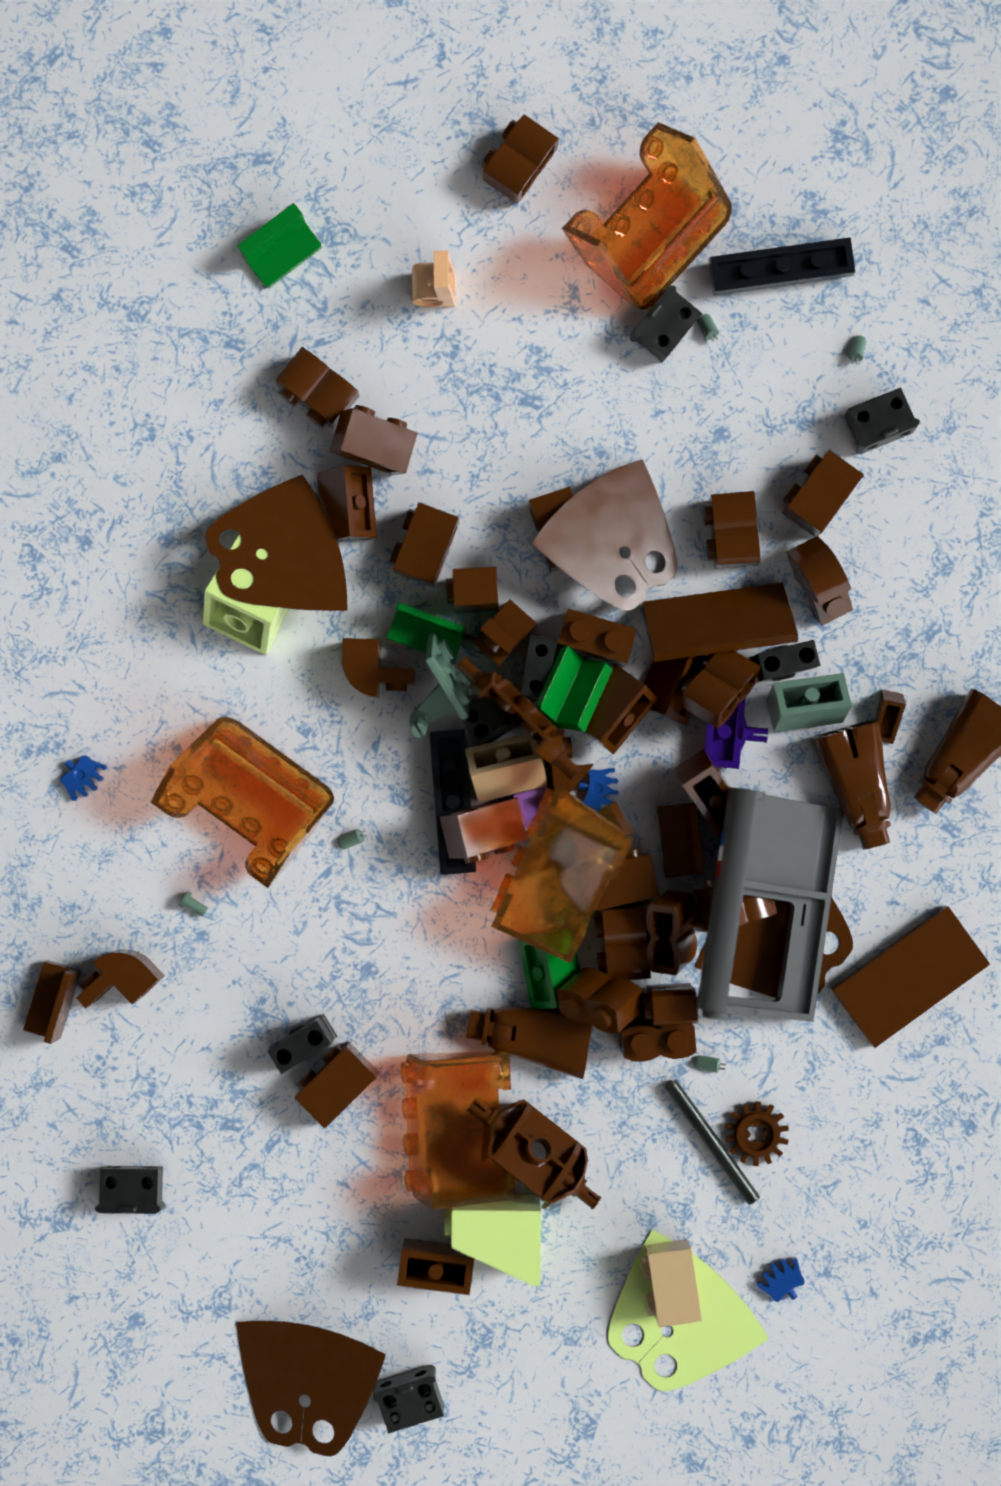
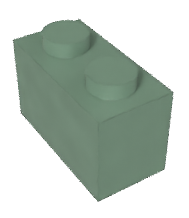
M844 673L773 683L766 699L774 733L843 723L852 707Z

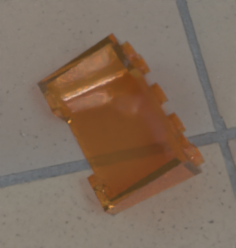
M557 784L554 790L546 789L535 817L533 816L525 833V837L530 839L527 847L519 845L511 863V865L516 867L514 874L511 875L506 872L498 894L490 909L496 913L491 927L571 963L585 937L590 918L610 879H615L630 850L633 837Z
M474 1051L408 1054L406 1061L401 1063V1078L403 1083H406V1098L402 1100V1113L404 1119L407 1120V1134H404L403 1147L409 1162V1170H406L404 1175L406 1190L412 1192L415 1199L432 1210L515 1199L514 1178L488 1158L484 1162L481 1160L483 1129L485 1127L479 1119L466 1111L475 1098L491 1111L499 1110L498 1088L511 1090L510 1053Z

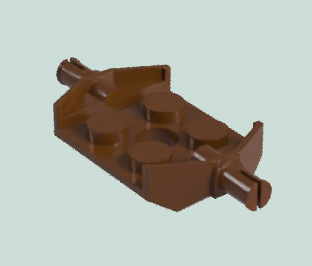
M467 657L457 664L455 668L471 682V687L480 698L485 696L490 701L494 698L507 713L514 715L517 712L524 719L520 725L535 740L545 739L534 750L553 766L556 765L569 780H572L581 771L566 755V737L554 736L559 728L552 724L509 680L504 679L502 681V675L496 674V672L485 673L480 671Z
M477 1098L473 1100L466 1111L479 1119L485 1127L483 1129L481 1160L483 1162L488 1158L543 1200L545 1202L541 1206L543 1209L571 1195L579 1198L592 1210L597 1206L601 1196L585 1185L587 1182L585 1173L588 1156L587 1150L582 1144L524 1099L501 1110L495 1109L494 1111L484 1106ZM532 1142H539L544 1146L546 1150L545 1159H539L533 1155L531 1151Z

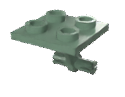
M435 632L428 634L425 661L439 683L426 699L418 705V708L415 706L413 713L410 715L409 724L411 732L417 738H421L422 734L423 736L426 735L430 724L457 711L461 720L467 718L469 702H471L469 689L472 688L471 682L455 668L452 662L454 655L450 646L445 640L440 641Z

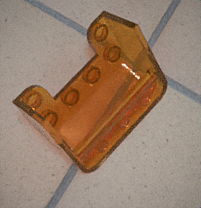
M660 122L649 131L640 145V159L649 174L603 224L594 212L583 209L575 213L561 228L586 266L624 300L641 310L648 309L656 303L665 290L675 282L729 221L732 212L731 201L696 138Z
M221 717L169 766L150 803L165 814L175 818L185 817L197 805L201 806L255 846L245 860V868L254 879L269 888L293 860L334 802V794L326 784L234 718Z

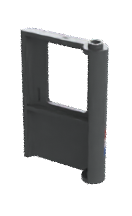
M728 788L696 1008L703 1010L702 1017L724 1020L725 1014L739 1013L814 1022L843 820L841 808L765 795V792ZM743 895L782 900L790 905L778 994L773 1001L728 996Z

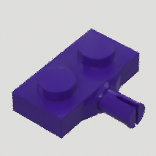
M746 698L738 704L728 720L718 730L707 723L705 751L716 767L739 769L741 750L745 741L767 743V736H756L754 734L768 735V728L747 727L744 716Z

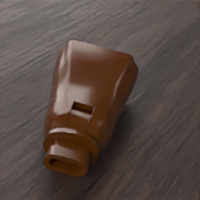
M970 689L957 710L947 732L925 767L923 775L925 778L919 781L922 786L913 797L917 802L932 813L937 814L945 803L950 804L952 799L964 793L1001 757V706L982 692Z
M879 720L865 721L811 737L847 822L854 829V835H859L863 850L890 843L887 828L891 826V823L887 819L890 817L891 804L887 788Z
M506 1006L492 1010V1008L487 1007L486 1012L470 1010L466 1038L481 1040V1045L484 1046L488 1042V1046L499 1053L583 1079L592 1025L589 1022L581 1023L568 1019L559 1012V1008L540 1009Z

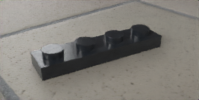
M851 237L711 256L708 260L713 296L851 277L856 273Z
M465 729L429 732L440 875L476 872V862L465 864L464 858L449 859L439 817L471 807L468 761L465 749H467Z

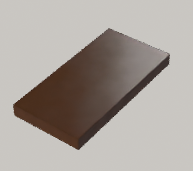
M783 582L642 602V611L654 662L798 642V631Z
M945 905L837 983L831 990L872 1047L876 1048L988 967L990 963L949 906Z

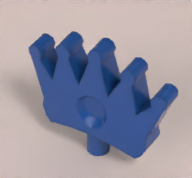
M83 755L76 765L71 760L64 764L71 771L61 777L60 780L65 785L71 800L77 801L78 797L75 795V790L81 793L83 797H88L89 795L84 785L90 787L93 791L98 790V786L94 784L91 777L96 778L98 781H103L104 777L99 774L96 768L106 770L107 766L92 760L89 756Z
M615 768L590 770L588 772L589 783H579L578 789L587 790L583 800L586 806L600 810L602 808L600 804H611L614 802L604 795L619 794L618 790L606 786L619 782L618 779L605 776L610 772L614 773Z
M796 1257L792 1259L794 1263L793 1269L786 1263L785 1259H781L783 1272L776 1267L775 1263H771L770 1267L773 1269L775 1278L766 1271H763L762 1275L766 1278L768 1285H763L760 1281L757 1282V1286L769 1294L775 1302H779L785 1294H788L791 1300L796 1299L798 1296L793 1289L805 1283Z

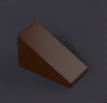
M883 689L875 720H879L882 742L893 744L906 702L904 694Z

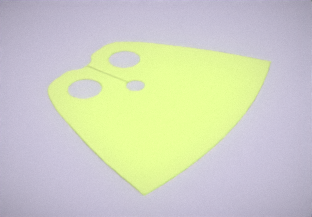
M651 1230L632 1265L615 1306L609 1326L608 1341L612 1349L623 1359L634 1360L640 1365L643 1378L655 1389L670 1391L689 1385L731 1364L769 1338L754 1314L733 1288L709 1265L693 1253L692 1257L702 1321L673 1325L672 1336H662V1327H658L655 1316L648 1315L645 1294L652 1293L650 1280H643L640 1258L646 1257V1245L673 1242V1240ZM629 1324H637L644 1331V1340L638 1346H628L622 1340V1331ZM661 1355H671L677 1362V1370L670 1377H661L655 1371V1361Z

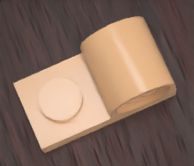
M434 251V262L418 263L412 266V303L421 307H455V270L449 251Z

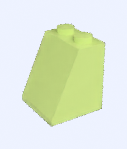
M240 534L230 550H234L242 544ZM261 548L257 550L256 555L260 559H266L269 556V552ZM219 567L205 590L203 625L267 655L289 609L255 605L227 597L222 592L218 582L217 573L220 570ZM244 568L235 570L231 575L233 585L241 589L251 587L255 580L253 573Z
M454 1193L453 1203L446 1204L444 1236H452L451 1248L532 1286H540V1198L535 1194Z

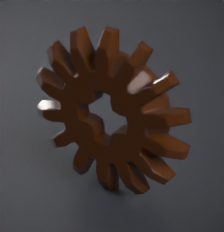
M756 1101L754 1111H750L747 1103L742 1104L745 1112L743 1116L739 1115L736 1111L731 1113L738 1121L736 1124L726 1123L725 1128L734 1130V1134L725 1137V1141L736 1142L730 1152L734 1155L741 1150L743 1153L740 1162L745 1164L748 1156L753 1157V1166H759V1157H764L768 1165L772 1163L769 1156L771 1152L776 1153L779 1157L783 1154L777 1148L778 1143L788 1145L789 1140L780 1137V1132L789 1131L788 1125H778L777 1122L784 1118L782 1113L775 1116L770 1115L774 1109L773 1105L769 1104L765 1111H761V1101ZM760 1124L764 1125L763 1134L766 1136L762 1142L758 1139H755L753 1142L749 1141L748 1138L751 1135L747 1130L749 1126L753 1125L757 1128Z

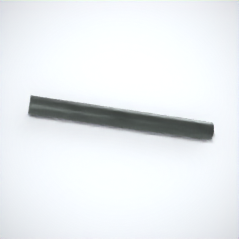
M676 1079L668 1083L665 1089L748 1205L755 1203L760 1198V1195Z

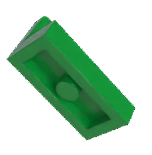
M292 203L238 244L237 247L243 259L266 288H270L321 250L322 245L305 223L302 212L295 203Z
M397 602L395 607L396 614L387 639L426 653L428 634L435 632L440 641L445 640L450 646L454 655L452 660L454 664L466 632L465 627Z
M562 646L535 706L558 728L585 732L613 669L606 662L585 660L571 647Z
M567 929L548 935L528 936L518 939L530 1007L540 1009L559 1008L557 990L580 971L573 931Z

